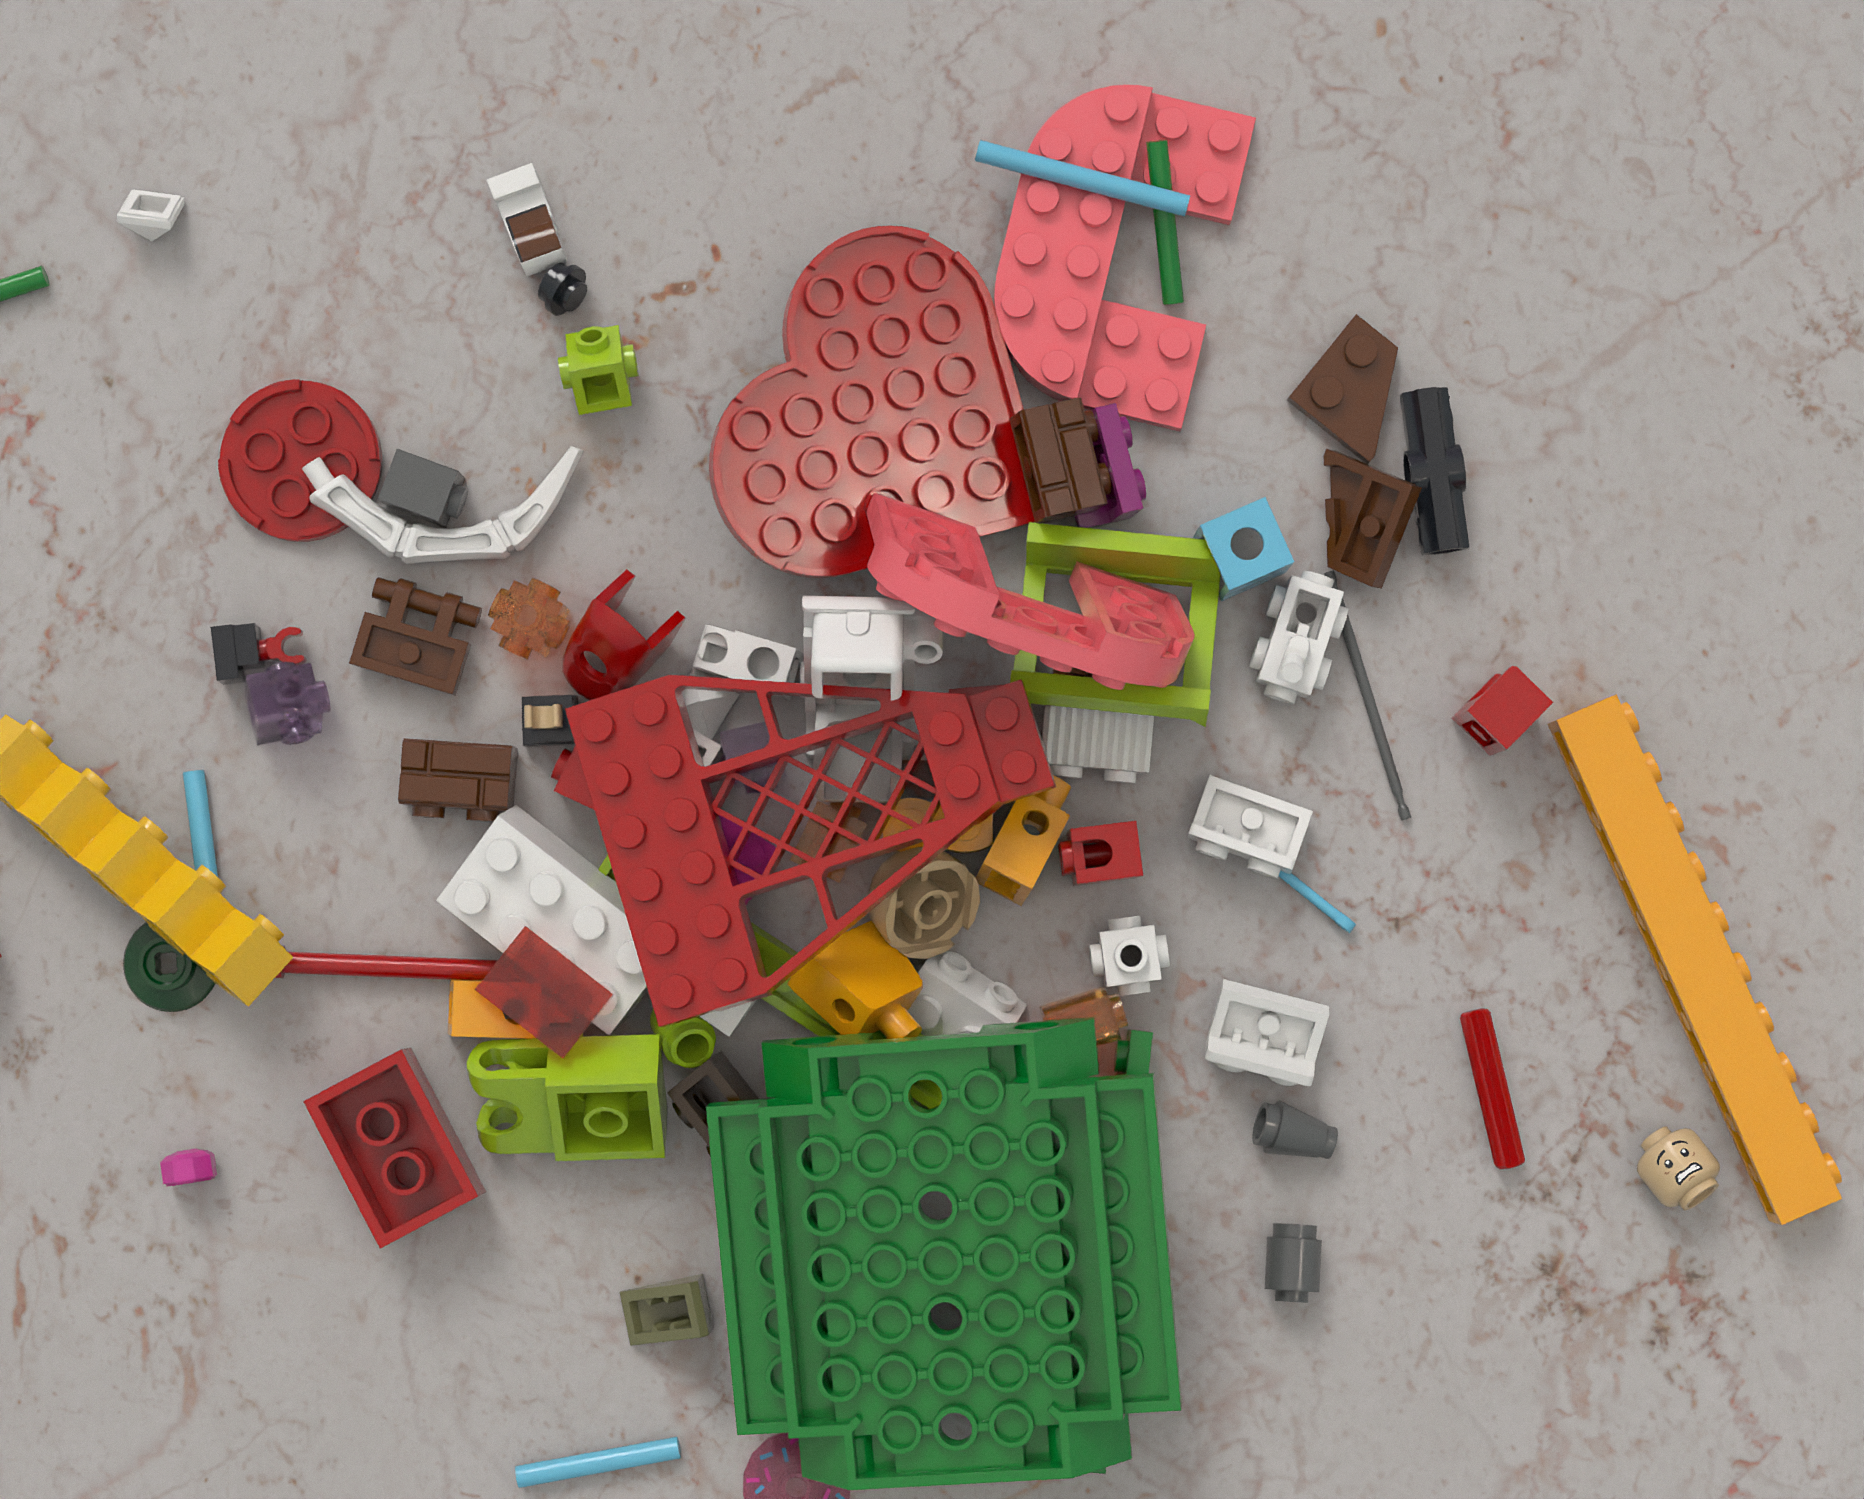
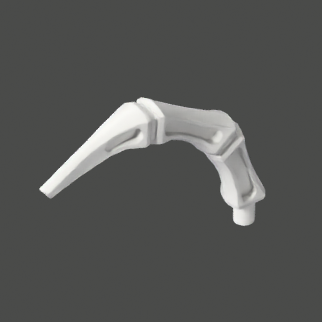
M570 446L531 496L518 507L501 512L498 515V519L494 521L491 519L484 520L471 527L451 529L434 528L416 522L413 525L408 524V520L373 502L344 474L334 478L320 457L305 465L302 470L316 489L309 496L310 502L349 526L387 558H394L396 556L402 558L401 561L405 564L454 560L506 559L510 556L511 551H522L546 524L558 505L584 451Z

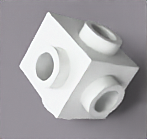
M1140 916L1108 920L1109 931L1098 932V944L1089 945L1093 977L1103 976L1105 987L1117 986L1118 996L1151 992L1149 981L1161 980L1160 968L1170 967L1166 935H1156L1154 925L1142 926ZM1127 945H1134L1141 952L1140 962L1133 967L1126 966L1120 958L1122 949Z

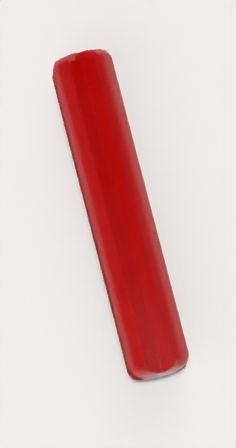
M1485 1008L1464 1012L1461 1014L1460 1021L1494 1165L1499 1169L1518 1167L1524 1164L1525 1156L1491 1012Z

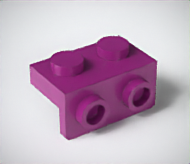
M1116 403L1096 407L1092 410L1098 427V440L1093 442L1097 463H1105L1111 478V493L1106 495L1108 504L1097 511L1075 516L1077 527L1093 528L1127 520L1143 509L1142 501L1146 499L1145 481L1140 469H1133L1128 448H1131L1133 445L1131 428L1127 418L1119 416Z

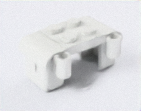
M803 596L804 683L812 684V694L814 696L805 697L806 734L878 711L881 707L879 701L823 698V685L891 689V701L900 698L902 690L915 691V661L922 664H930L942 657L943 631L934 626L935 618L905 601H898L889 597ZM914 718L898 722L903 727L919 734ZM882 728L846 739L845 741L870 753ZM893 729L878 758L902 770V760H910L919 742ZM830 745L806 752V757L814 758L813 769L817 770ZM840 746L826 775L851 788L866 758ZM925 752L921 760H927ZM874 764L860 793L878 803H887L900 776ZM822 781L815 797L822 802H844L848 793ZM858 798L855 801V803H865L859 800Z

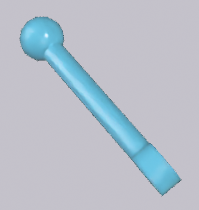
M1280 871L1279 877L1330 917L1339 927L1348 933L1353 930L1356 924L1350 918L1334 908L1294 874Z

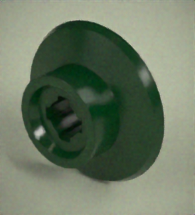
M147 922L140 926L128 941L123 958L124 976L132 993L145 1005L164 1012L187 1010L203 1001L216 983L207 977L206 972L199 965L193 962L187 955L180 954L154 932ZM175 953L177 955L176 967L178 970L176 973L163 974L160 971L162 969L161 954Z

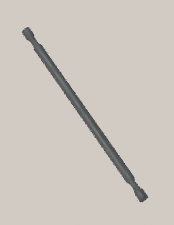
M1332 570L1324 573L1325 576L1334 580L1332 588L1338 590L1335 571ZM1342 597L1340 606L1346 607ZM1347 614L1342 633L1389 784L1398 803L1400 819L1405 820L1411 818V814L1402 795L1401 782Z

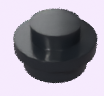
M557 263L545 274L538 289V297L545 302L547 311L555 316H559L567 311L572 312L580 306L587 293L585 271L577 265L567 266L564 263Z

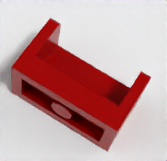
M1511 666L1502 675H1493L1452 719L1491 756L1507 750L1552 705L1553 701L1517 666Z

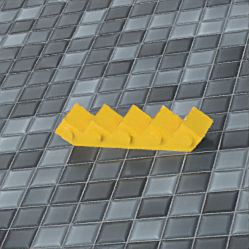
M5 714L0 719V801L9 809L16 810L34 827L35 831L67 858L71 857L81 865L95 882L125 907L128 905L148 923V926L180 954L187 955L193 962L199 965L206 972L207 977L220 988L249 1007L293 958L279 943L284 934L262 914H259L253 920L234 908L220 894L226 885L207 867L201 865L195 871L176 859L162 845L168 839V836L150 819L143 816L137 822L116 808L105 797L111 788L92 770L86 767L79 773L64 764L48 748L54 740L35 722L29 719L22 725Z

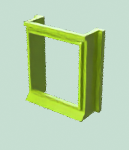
M1029 522L1022 595L1044 602L1047 573L1071 575L1076 561L1137 582L1192 587L1189 622L1195 636L1185 659L1182 687L1167 685L1166 688L1125 683L1122 690L1106 687L1091 677L1035 672L1037 655L1022 650L1015 655L1010 683L1020 679L1024 682L1030 704L1189 719L1206 727L1209 713L1210 681L1221 577L1206 540Z

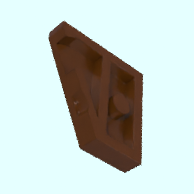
M1326 449L1323 456L1324 466L1330 467L1331 498L1325 499L1326 521L1330 528V535L1327 540V567L1368 586L1382 589L1422 487L1338 451Z

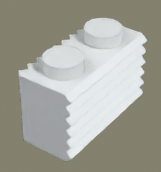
M1044 705L1041 739L1052 774L1056 777L1082 779L1083 769L1104 771V781L1136 784L1137 774L1147 775L1149 773L1154 716Z

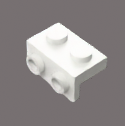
M1210 775L1194 821L1191 824L1188 838L1197 841L1195 850L1202 854L1226 861L1228 853L1248 859L1247 869L1270 878L1278 879L1280 871L1291 874L1313 811Z
M946 951L928 958L918 974L922 979L923 989L908 1012L922 1027L921 1033L923 1035L935 1036L979 1033L983 1025L1017 1023L1027 1005L1007 985L992 981L971 967L968 960L960 954Z
M1223 979L1207 1034L1205 1059L1214 1062L1218 1067L1226 1071L1242 1072L1246 1070L1268 1076L1275 1083L1285 1086L1297 1084L1311 1086L1314 1078L1316 1057L1329 1018V1006Z

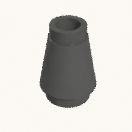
M1277 1101L1275 1105L1267 1102L1262 1104L1256 1116L1252 1134L1253 1144L1263 1147L1266 1154L1321 1157L1329 1159L1332 1156L1338 1138L1336 1127L1329 1126L1282 1101Z

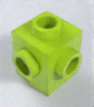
M619 325L603 328L592 326L584 328L579 332L565 334L567 356L558 357V365L563 389H573L578 414L583 415L632 406L629 378L639 376L633 344L623 346Z

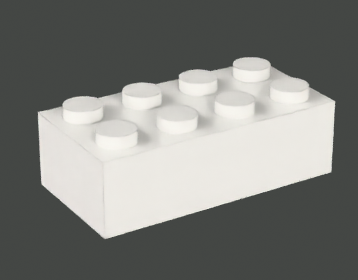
M515 805L498 815L436 901L602 1031L611 1035L626 1021L648 992L616 882L609 876L601 873L596 866L519 806Z

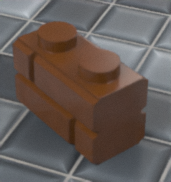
M1078 397L1049 405L1023 409L1009 419L1035 523H1045L1065 517L1090 513L1108 504L1106 495L1111 493L1112 488L1110 474L1105 463H1097L1093 442L1098 440L1097 422L1091 410L1084 411L1081 398Z
M404 738L402 742L398 793L399 804L412 806V816L444 819L445 808L467 810L466 820L494 822L499 812H505L514 806L518 748L511 745Z

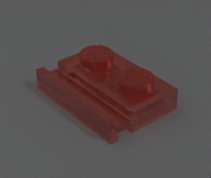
M524 926L490 969L491 971L484 980L475 988L478 993L563 1059L614 996L609 990L526 926Z

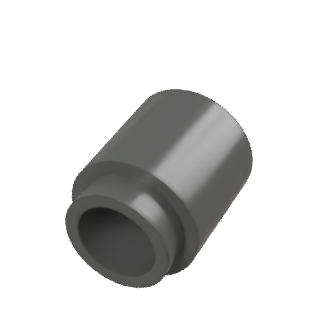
M1273 1223L1272 1237H1267L1264 1289L1275 1290V1301L1308 1303V1292L1320 1291L1322 1240L1316 1239L1317 1226Z

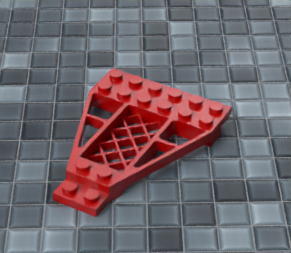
M666 675L566 708V715L658 1026L664 1028L714 1011H724L773 995L772 992L974 825L982 823L1004 804L1056 788L1024 682L1020 679L971 696L959 693L902 690L901 697L891 701V689L823 685V698L879 701L881 707L878 711L788 740L782 736L771 697L772 695L814 697L812 694V684ZM685 689L757 693L770 736L769 743L762 749L704 767L682 691ZM914 718L919 734L903 727L898 722ZM882 728L870 753L845 741L846 739ZM893 729L919 742L904 771L878 758ZM830 745L817 770L792 758ZM840 746L866 758L851 788L826 775ZM924 752L935 787L912 776ZM777 762L764 787L740 775L741 773ZM788 763L813 775L799 805L773 792ZM874 764L900 776L886 806L860 793ZM725 779L714 799L709 784ZM736 780L761 792L746 822L721 809ZM822 781L848 793L833 823L807 810ZM909 781L935 794L920 824L894 811ZM770 797L795 810L780 840L755 827ZM857 798L883 811L868 841L841 828ZM941 805L945 818L932 822ZM719 815L743 827L731 851H729ZM804 815L830 828L815 858L789 845ZM891 816L913 827L912 829L879 839ZM752 832L777 845L763 874L737 862ZM838 833L860 844L859 846L827 856ZM923 842L924 845L921 852L838 919L826 880L829 872ZM786 850L808 861L775 872ZM735 868L755 879L739 884ZM811 878L814 881L828 928L767 977L745 900Z

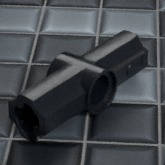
M1448 387L1422 388L1400 395L1407 451H1404L1403 454L1404 478L1406 481L1422 487L1415 504L1421 555L1445 554L1470 548L1462 492H1465L1466 489L1465 463L1460 444H1455Z

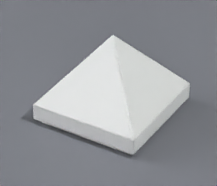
M133 189L117 214V222L144 238L154 241L171 230L184 206V197Z
M692 667L688 676L710 677ZM685 689L682 691L692 728L712 740L739 697V694L736 692Z

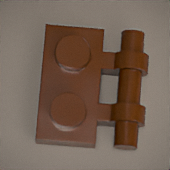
M378 577L373 587L372 598L389 602L386 618L368 612L364 613L349 664L456 696L471 644L452 638L453 629L456 623L477 628L482 608L464 603L463 596L446 592L444 596L417 589V583L400 578L398 582ZM410 609L436 616L433 631L405 624Z

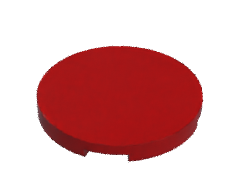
M300 379L280 381L270 384L250 395L230 417L231 421L225 431L220 449V459H218L220 481L233 508L242 518L258 530L282 540L309 542L333 536L349 527L310 502L309 496L316 489L302 468L318 457L322 459L334 478L344 474L366 496L373 500L382 474L383 461L380 440L367 413L343 391L314 381Z

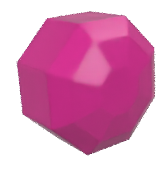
M195 1148L177 1151L166 1156L160 1162L162 1180L166 1187L215 1179L217 1175L215 1155L204 1149Z

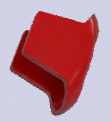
M628 569L591 601L572 633L562 658V673L567 682L579 695L588 701L633 687L668 649L686 619L684 615L676 611L645 640L627 620L615 612L636 577ZM584 651L597 655L605 664L607 673L594 669L586 660Z

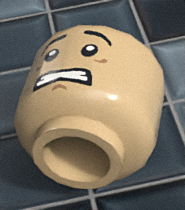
M1665 1126L1652 1133L1642 1142L1641 1147L1645 1153L1638 1162L1637 1172L1664 1206L1670 1208L1681 1206L1686 1211L1700 1204L1718 1188L1719 1184L1715 1179L1720 1171V1164L1693 1130L1683 1128L1671 1132Z

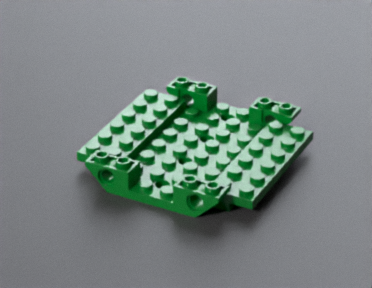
M1095 1017L983 1025L979 1033L873 1040V1033L763 1040L761 1044L766 1097L772 1099L713 1102L706 1106L737 1435L788 1433L789 1439L798 1438L802 1477L846 1490L1071 1479L1132 1459L1129 1414L1181 1411L1182 1396L1154 1073L1090 1077L1099 1075ZM919 1080L933 1081L942 1092L941 1103L931 1109L918 1106L911 1096L912 1085ZM928 1192H941L950 1199L952 1213L944 1219H932L922 1210L921 1198ZM942 1302L951 1303L959 1309L962 1315V1323L952 1330L941 1329L933 1322L931 1309L936 1304ZM950 1413L962 1414L970 1421L972 1433L964 1439H952L943 1432L941 1419Z

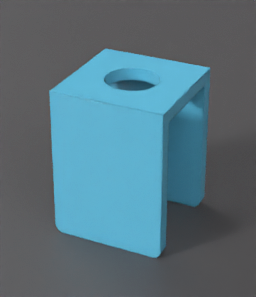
M1266 497L1201 524L1193 536L1195 539L1206 540L1225 585L1219 592L1221 601L1285 574L1294 563ZM1240 529H1253L1261 536L1263 549L1258 557L1251 560H1243L1233 553L1231 538Z

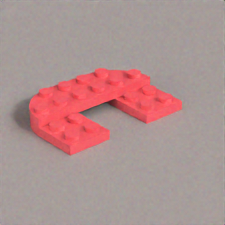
M1114 85L1084 93L1059 108L1040 128L1028 149V153L1150 185L1146 142L1168 140L1173 191L1191 195L1186 215L1230 225L1256 117L1152 93L1153 87ZM1021 173L994 289V306L1000 324V331L1010 358L1028 382L1051 398L1064 401L1079 397L1082 399L1084 409L1087 410L1116 403L1120 417L1125 416L1129 420L1180 432L1206 324L1102 300L1125 201Z
M873 493L866 513L875 546L867 567L872 576L878 581L876 590L889 598L905 601L918 610L934 617V626L939 630L956 637H965L967 632L987 639V643L991 647L1007 654L1017 655L1022 650L1040 656L1039 659L1043 664L1061 672H1071L1074 667L1092 673V678L1095 681L1112 689L1122 690L1125 683L1166 688L1167 685L1177 680L1195 634L1175 594L1076 561L1069 578V583L1082 615L996 586L975 526Z

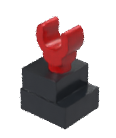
M255 623L210 627L216 678L223 685L245 682L244 670L264 668V661L280 660L289 666H299L307 661L303 655L288 656L283 649L287 639L303 635V631L300 628L287 627L279 631L275 637L262 639L260 627Z

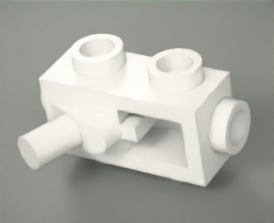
M1303 571L1301 578L1292 575L1288 579L1286 587L1275 586L1266 612V616L1275 618L1269 639L1259 636L1249 667L1259 670L1255 682L1266 685L1263 695L1284 703L1295 704L1297 696L1308 698L1311 696L1313 688L1322 691L1332 663V659L1323 656L1329 638L1339 639L1349 608L1340 606L1344 592L1332 588L1333 579L1315 572ZM1308 604L1314 609L1315 618L1311 623H1301L1297 619L1296 609L1298 605Z

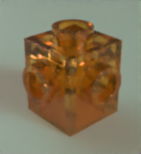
M531 578L528 586L514 580L509 590L501 588L488 613V617L494 619L490 629L502 637L498 646L528 660L531 652L547 658L551 648L558 650L571 625V620L566 619L570 609L557 601L561 591L535 578ZM523 607H533L536 611L535 621L529 626L520 625L517 619Z

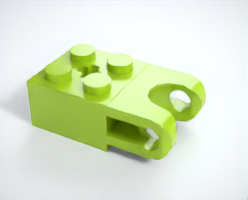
M660 1034L489 1040L477 1044L469 1054L466 1064L471 1086L479 1096L491 1098L482 1106L476 1122L479 1141L486 1151L497 1154L554 1153L555 1161L665 1158L668 1107ZM494 1064H500L508 1069L489 1071L485 1068ZM501 1123L514 1124L508 1129H495Z

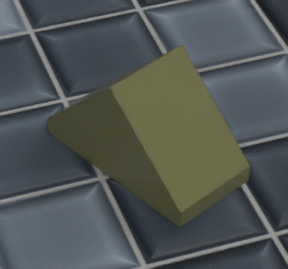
M703 1274L619 1292L630 1346L701 1338L708 1336L714 1328Z

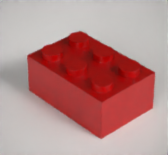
M412 1048L400 1049L303 1101L380 1249L486 1193Z

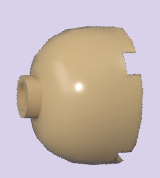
M916 847L902 852L898 851L884 861L872 877L868 894L921 852L923 847ZM943 851L869 912L870 919L883 939L900 953L909 958L928 959L942 954L953 947L955 943L950 939L959 932L961 927H964L967 931L975 921L980 904L979 883L975 876L968 871L965 864Z

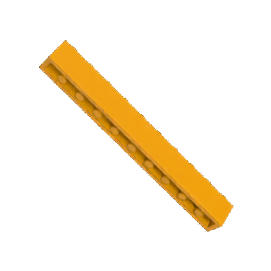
M1617 694L1548 723L1547 725L1768 1220L1784 1225L1842 1199L1836 1186L1842 1182L1840 1171L1832 1156L1828 1152L1822 1154L1814 1137V1134L1819 1132L1815 1115L1806 1102L1799 1103L1791 1084L1797 1081L1793 1066L1784 1052L1777 1053L1769 1036V1033L1774 1031L1772 1019L1762 1002L1754 1003L1746 983L1752 981L1749 968L1743 956L1738 951L1732 953L1724 936V933L1729 931L1725 914L1716 901L1710 903L1701 884L1707 881L1704 867L1694 851L1687 853L1679 833L1684 831L1682 818L1671 801L1664 802L1656 784L1662 781L1660 769L1649 751L1643 753L1639 746L1635 733L1640 731V727L1631 706L1627 702L1621 704Z

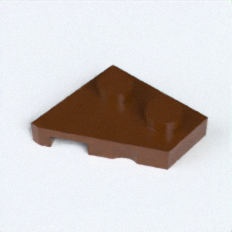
M1356 314L1288 397L1287 401L1360 460L1369 464L1374 458L1398 347Z

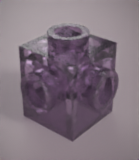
M281 662L268 667L265 672L246 675L245 699L257 746L282 741L283 744L287 745L299 744L310 740L314 734L322 732L323 713L331 711L330 699L325 681H315L311 663L296 665L293 662Z

